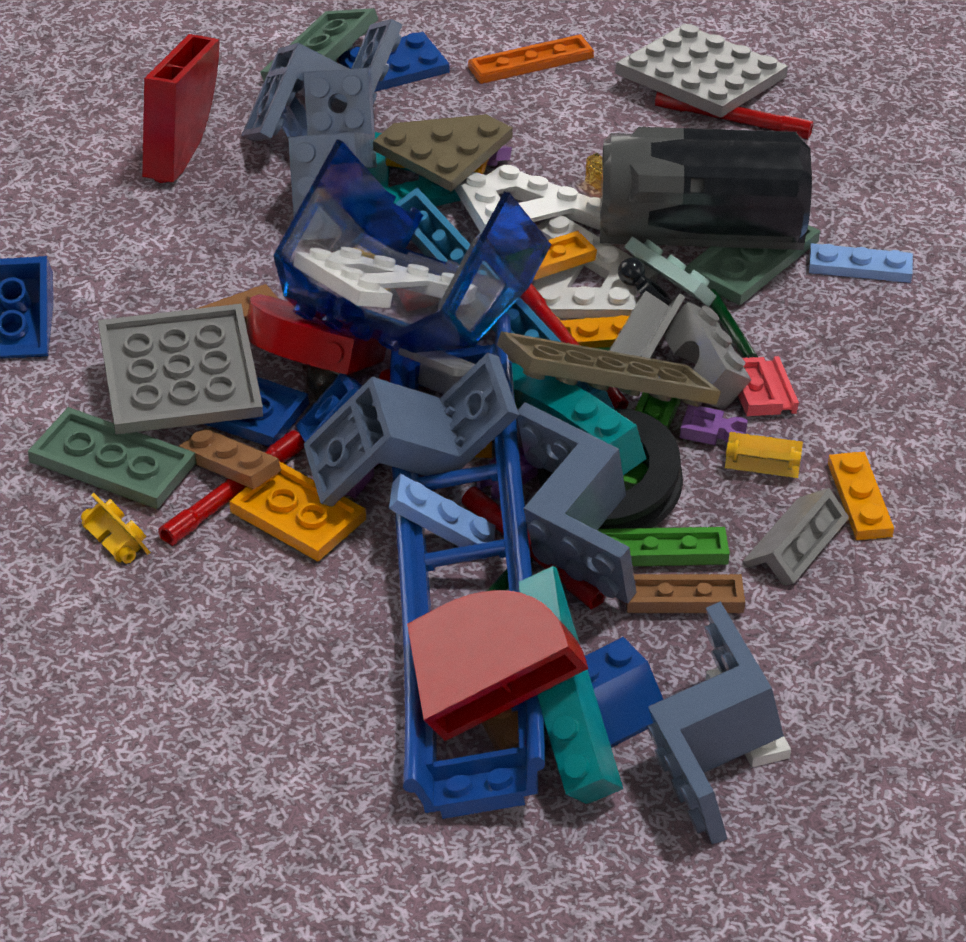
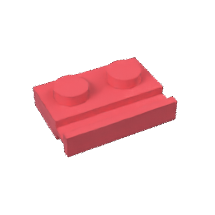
M774 356L773 361H765L764 357L743 358L745 361L744 368L751 381L740 392L738 397L746 416L781 415L782 410H790L791 414H796L799 402L780 357Z

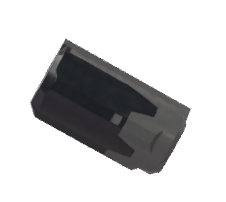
M638 127L633 134L610 133L603 142L600 243L627 244L633 236L643 244L648 239L656 245L804 250L812 195L811 148L797 132Z

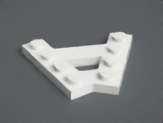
M501 165L488 175L473 172L455 188V191L491 250H519L524 248L526 238L519 225L560 215L600 230V198H590L579 194L572 187L555 185L548 182L542 176L528 175L520 172L517 167L512 165ZM502 193L523 202L505 206L499 194Z
M563 215L548 218L535 227V236L543 241L579 231L597 249L595 261L537 279L533 284L546 300L547 306L556 317L601 318L620 315L629 316L637 304L636 295L639 292L635 285H626L619 279L618 267L622 261L633 258L632 256L612 244L600 243V237ZM643 264L645 276L656 283L658 272ZM583 266L605 278L601 287L571 286Z
M341 247V250L333 253L324 249L311 248L310 253L296 252L294 267L357 306L390 308L393 294L384 288H402L457 303L466 301L471 295L473 284L462 282L463 277L452 273H442L441 276L428 273L429 268L417 264H408V267L395 265V259L380 255L374 256V259L361 256L362 251L355 248Z

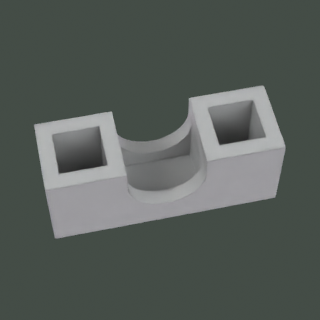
M687 302L672 319L663 336L674 355L695 363L696 366L693 370L721 391L717 405H710L719 409H726L751 381L744 368L745 361L734 351L731 345V337L722 330L718 323V315L707 306H702L701 308Z

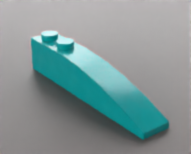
M512 362L514 399L517 409L526 402L619 448L623 475L646 460L636 424L577 385L565 384L552 376L545 375L543 380L529 377L523 373L524 369L520 365Z
M552 566L520 581V593L532 596L546 605L579 643L557 568ZM588 669L538 694L544 722L565 794L585 804H589L624 789Z

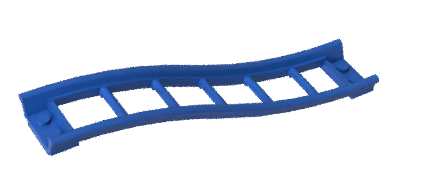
M500 313L496 318L495 344L485 346L478 344L469 345L463 350L447 354L474 364L487 353L499 356L514 398L512 362L507 359L508 355L497 346L501 331L511 333V318L507 313ZM396 333L391 339L390 382L418 391L419 384L417 383L420 363L398 354L399 347L411 346L403 334ZM516 419L494 438L496 463L422 477L421 474L392 467L393 481L402 474L415 482L421 483L430 490L492 479V482L498 481L504 533V539L427 553L425 528L395 512L404 651L405 740L403 788L409 793L415 792L424 806L425 813L440 811L442 819L525 805V796L538 794V771L545 767L544 718L538 695L510 708L512 712L518 711L519 747L437 761V733L423 719L407 623L431 611L428 572L434 571L435 567L494 556L506 558L509 591L520 592V581L532 576L528 529L523 509L525 503Z

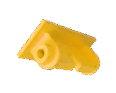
M729 432L725 468L798 478L803 442Z
M92 493L91 496L98 504L92 509H86L81 514L82 526L99 542L106 538L101 544L114 556L117 562L131 563L136 557V552L140 549L147 555L151 552L142 542L147 537L132 520L125 524L121 520L125 514L111 499L104 503L95 493Z

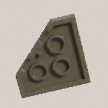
M487 114L393 123L373 140V150L451 192L513 138V127Z

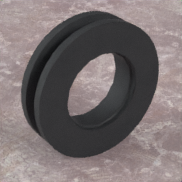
M612 408L637 425L646 460L643 463L647 465L648 471L639 483L626 490V496L599 529L653 528L670 514L681 495L683 475L678 444L668 428L657 419L635 410ZM537 468L540 487H542L553 473L544 468Z

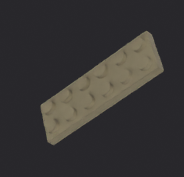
M502 331L497 342V346L508 355L507 359L520 365L524 369L523 373L535 379L543 380L546 375L555 377L558 381L569 385H576L577 381L587 382L589 386L599 390L607 391L610 386L633 396H639L640 392H644L662 401H670L671 397L679 398L682 402L696 407H700L702 403L717 405L721 393L719 389L685 364Z

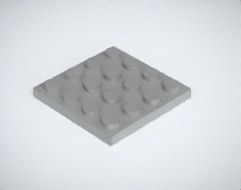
M683 24L616 62L615 74L721 118L787 76L788 65L778 62L772 56L755 53L747 46L735 45L725 41L720 35H710L700 31L695 25Z
M242 304L98 320L115 435L263 417V405Z

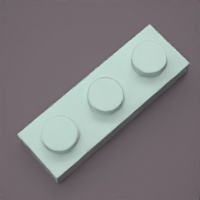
M632 236L624 248L643 264L654 269L658 274L709 307L717 297L707 287L710 283L707 278L695 270L691 274L684 271L687 266L671 254L667 259L661 256L663 250L647 239L643 244Z

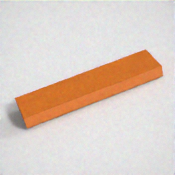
M579 34L468 60V68L478 82L483 84L594 58V50L585 38Z

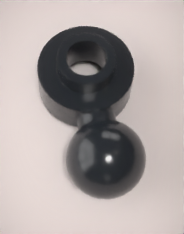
M628 258L620 263L618 277L624 284L637 287V291L640 294L637 297L638 300L647 291L667 305L672 302L659 285L645 276V267L640 260Z

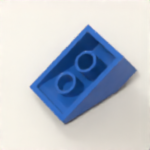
M47 256L0 259V359L49 356L54 296L53 271Z

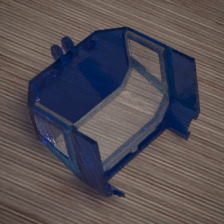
M337 139L273 255L283 296L294 306L293 312L308 321H312L314 317L318 318L324 325L340 331L342 327L346 328L351 334L364 341L374 338L382 346L395 352L402 348L413 353H460L474 348L479 339L529 288L551 243L511 193L504 191L482 234H477L476 238L473 239L460 265L451 260L443 262L407 250L406 247L424 215L414 207L408 212L393 203L396 196L386 191L347 145ZM341 247H350L361 250V256L374 259L376 255L386 256L395 259V265L408 267V264H417L429 268L428 273L441 276L442 273H452L454 276L442 299L402 288H384L391 292L393 296L390 308L357 306L294 267L293 264L296 252L310 253L311 248H319L333 253L341 250Z

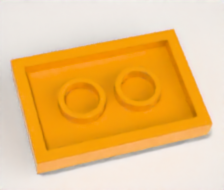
M280 461L281 471L255 489L246 487L229 501L232 514L317 562L366 520V508L344 496L333 507L321 504L314 480Z

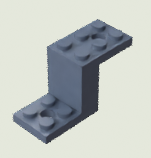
M393 19L369 26L351 68H371L373 104L377 96L374 93L379 81L384 79L389 69V64H387L391 52L397 49L402 38L399 32L403 24ZM300 43L278 48L241 136L251 141L272 138L273 135L276 136L284 121L281 115L285 106L291 104L296 93L305 97L303 72L349 68ZM342 94L335 95L331 101V107L336 113L343 112L347 107V99Z
M371 68L303 72L307 136L288 137L295 239L364 235L360 169L377 168L376 152L373 150L375 129ZM337 94H342L347 99V107L341 113H336L331 107V101ZM325 193L333 195L336 202L334 209L329 213L322 211L319 206V199Z
M490 353L484 355L441 398L371 377L304 443L320 503L333 507L378 463L424 476L460 470L519 416L499 356Z
M525 402L518 409L519 416L517 417L525 459L535 468H544L553 473L523 508L534 556L544 564H553L565 570L574 580H584L597 587L603 595L609 598L616 597L628 604L637 593L630 547L597 531L626 496L619 448Z
M721 601L706 608L710 624L704 627L707 637L715 649L711 651V654L721 674L648 706L653 723L647 725L649 734L657 748L654 749L663 771H669L673 777L671 783L681 803L686 801L690 809L687 812L696 832L699 834L705 831L711 844L722 842L728 838L715 793L704 773L784 737L772 687Z

